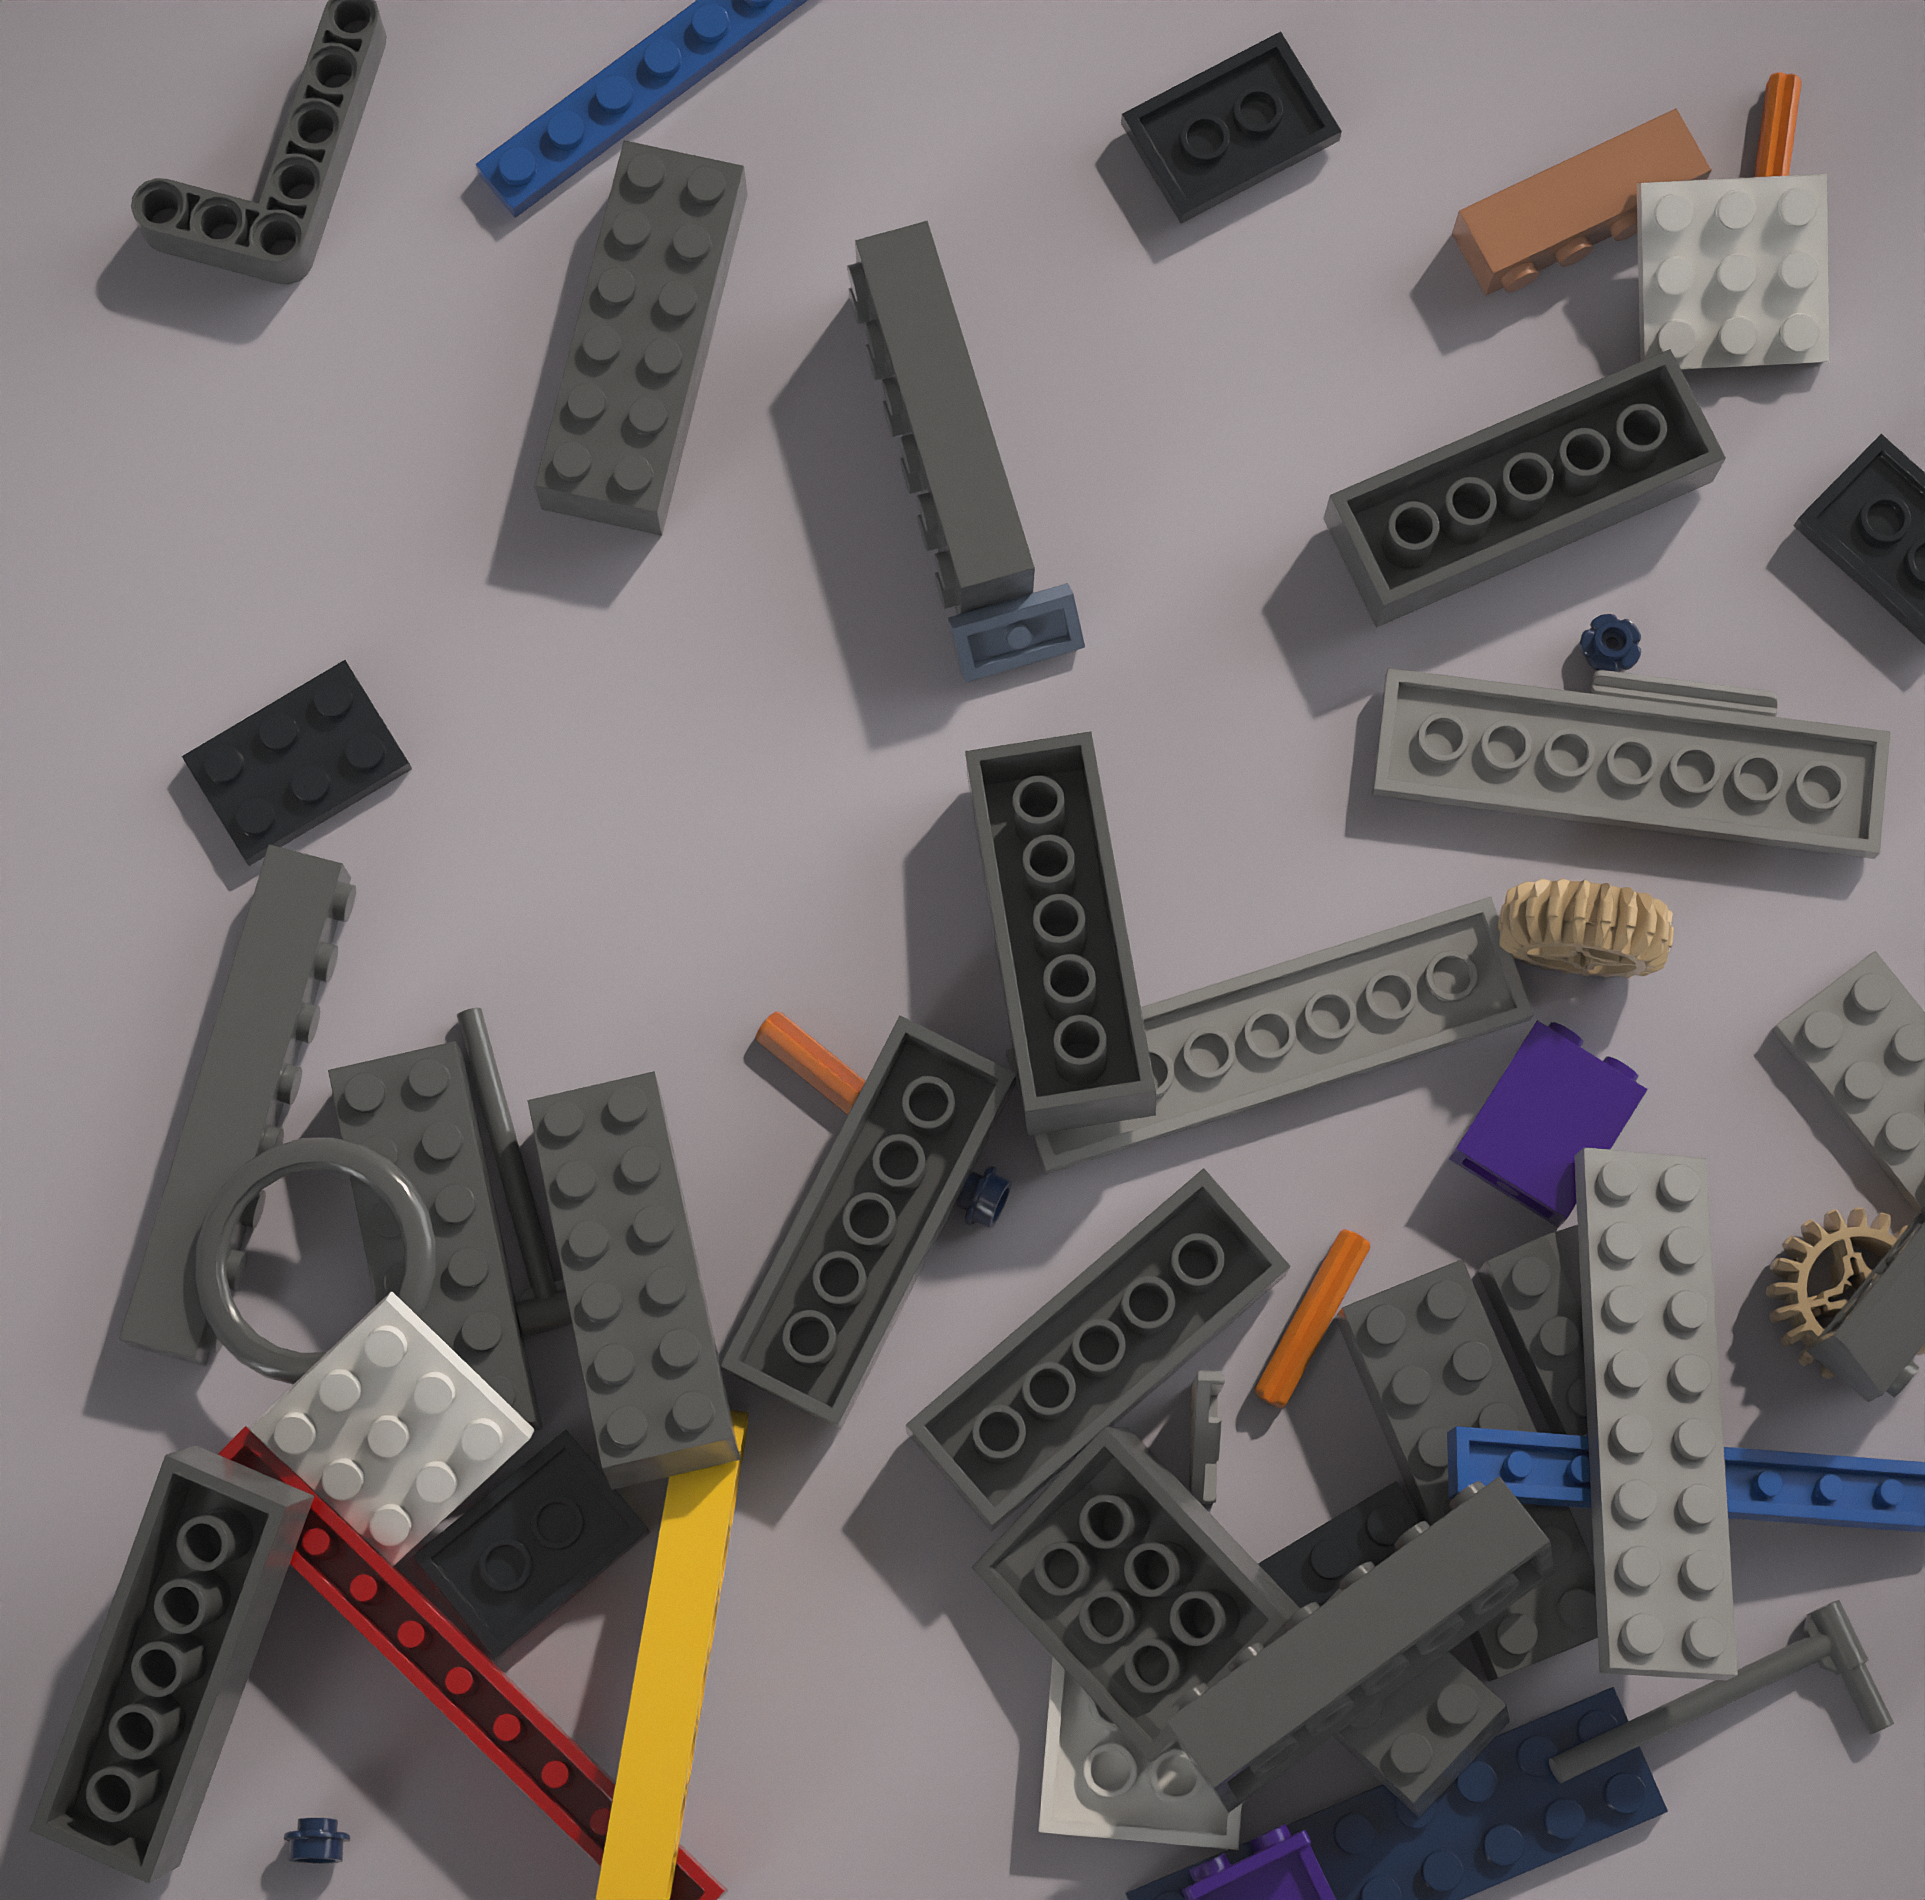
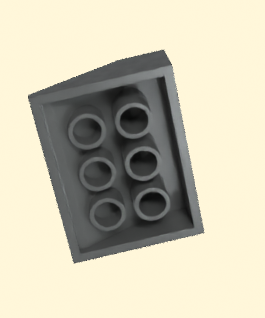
M1104 1427L971 1567L1149 1762L1155 1761L1177 1741L1166 1722L1168 1718L1176 1713L1173 1709L1174 1703L1195 1686L1206 1683L1211 1688L1230 1674L1231 1671L1228 1665L1246 1648L1259 1642L1264 1647H1267L1287 1632L1283 1627L1285 1622L1300 1609L1128 1427Z

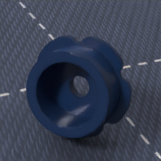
M1603 614L1594 618L1590 623L1591 628L1585 630L1581 635V652L1588 664L1596 671L1620 672L1622 670H1629L1638 662L1641 656V648L1638 647L1641 633L1638 627L1629 619L1619 620L1614 614ZM1606 640H1616L1617 647L1614 649L1608 648Z
M988 1167L984 1172V1176L973 1171L968 1177L958 1200V1207L966 1210V1224L971 1225L977 1222L992 1228L999 1219L1010 1194L1012 1181L997 1175L996 1167Z
M300 1818L297 1822V1831H289L284 1834V1840L290 1842L289 1861L312 1864L343 1862L344 1842H350V1835L344 1832H337L338 1820Z

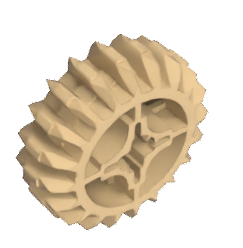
M1563 878L1559 881L1540 879L1536 882L1526 881L1507 890L1505 901L1499 914V946L1506 952L1512 953L1513 959H1520L1524 964L1538 965L1542 970L1552 969L1561 971L1563 974H1581L1585 977L1602 976L1608 979L1611 976L1630 978L1634 975L1646 976L1663 969L1665 963H1667L1668 953H1670V948H1672L1674 927H1672L1673 912L1660 899H1654L1648 893L1634 892L1630 887L1620 888L1611 886L1609 883H1592L1585 879L1583 881H1569Z
M1856 1207L1850 1211L1847 1225L1838 1210L1834 1209L1824 1215V1229L1819 1223L1810 1219L1800 1227L1805 1241L1790 1236L1782 1243V1247L1792 1260L1777 1258L1771 1263L1770 1270L1777 1276L1787 1280V1282L1769 1285L1766 1288V1295L1772 1299L1785 1300V1306L1772 1311L1769 1314V1318L1772 1323H1781L1789 1320L1793 1329L1780 1338V1342L1784 1347L1790 1346L1798 1340H1801L1807 1346L1799 1354V1364L1807 1366L1815 1360L1807 1350L1824 1330L1815 1318L1835 1317L1847 1301L1845 1299L1836 1302L1830 1301L1841 1295L1843 1291L1851 1286L1854 1290H1857L1872 1271L1866 1266L1861 1252L1854 1253L1852 1246L1867 1249L1883 1258L1908 1225L1899 1229L1892 1236L1888 1233L1891 1224L1889 1214L1880 1213L1869 1228L1864 1208ZM1830 1248L1834 1263L1829 1266L1831 1272L1830 1287L1816 1296L1807 1297V1282L1811 1267L1821 1252ZM1925 1344L1917 1352V1355L1925 1354ZM1821 1365V1377L1830 1379L1835 1376L1824 1365Z

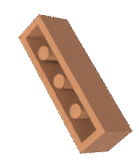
M1675 108L1459 210L1452 236L1486 296L1502 288H1505L1508 293L1514 292L1533 282L1539 276L1538 271L1556 262H1559L1561 267L1572 265L1590 254L1594 244L1613 236L1615 241H1621L1638 233L1637 183L1708 180L1712 170L1680 113Z

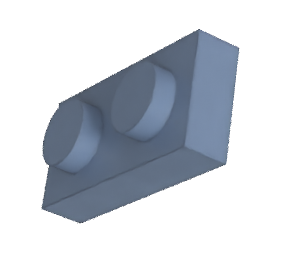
M1068 583L948 617L960 672L965 683L1085 648L1074 594Z

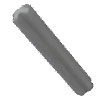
M1607 670L1595 671L1591 679L1589 692L1591 694L1776 717L1778 706L1777 695L1772 691Z

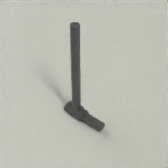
M471 1008L457 1014V1019L531 1287L525 1289L517 1303H515L520 1327L525 1338L573 1323L564 1280L556 1281L482 1009Z
M1836 1600L1806 1614L1807 1618L1803 1628L1806 1638L1738 1669V1675L1727 1681L1715 1680L1564 1751L1550 1758L1549 1765L1557 1781L1563 1783L1818 1662L1820 1668L1833 1672L1835 1675L1841 1674L1870 1734L1893 1725L1894 1721L1865 1664L1869 1659L1840 1600Z

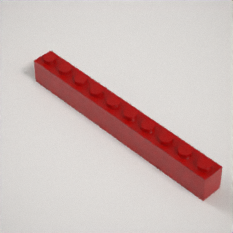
M245 1426L217 1455L314 1495L290 1564L601 1867L616 1781L395 1566H392L257 1437L250 1428ZM679 1843L670 1900H720L728 1890Z

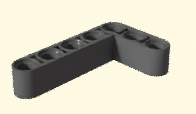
M328 0L325 5L259 203L163 178L148 180L136 189L132 196V213L144 239L153 249L165 254L277 284L289 285L299 282L308 275L313 266L386 46L387 36L375 0ZM364 20L368 22L367 26L359 32L347 33L342 31L352 21ZM338 74L350 76L349 81L341 87L328 88L324 86L326 81L332 76ZM319 129L332 131L330 137L324 142L316 144L305 141L313 131ZM310 184L314 186L312 192L304 198L290 199L286 197L289 191L297 185ZM174 208L178 210L174 218L162 224L151 222L154 215L162 209ZM233 224L237 226L234 232L227 238L212 239L209 237L212 231L219 225ZM287 239L296 242L293 248L286 254L272 255L268 253L270 247L277 241Z

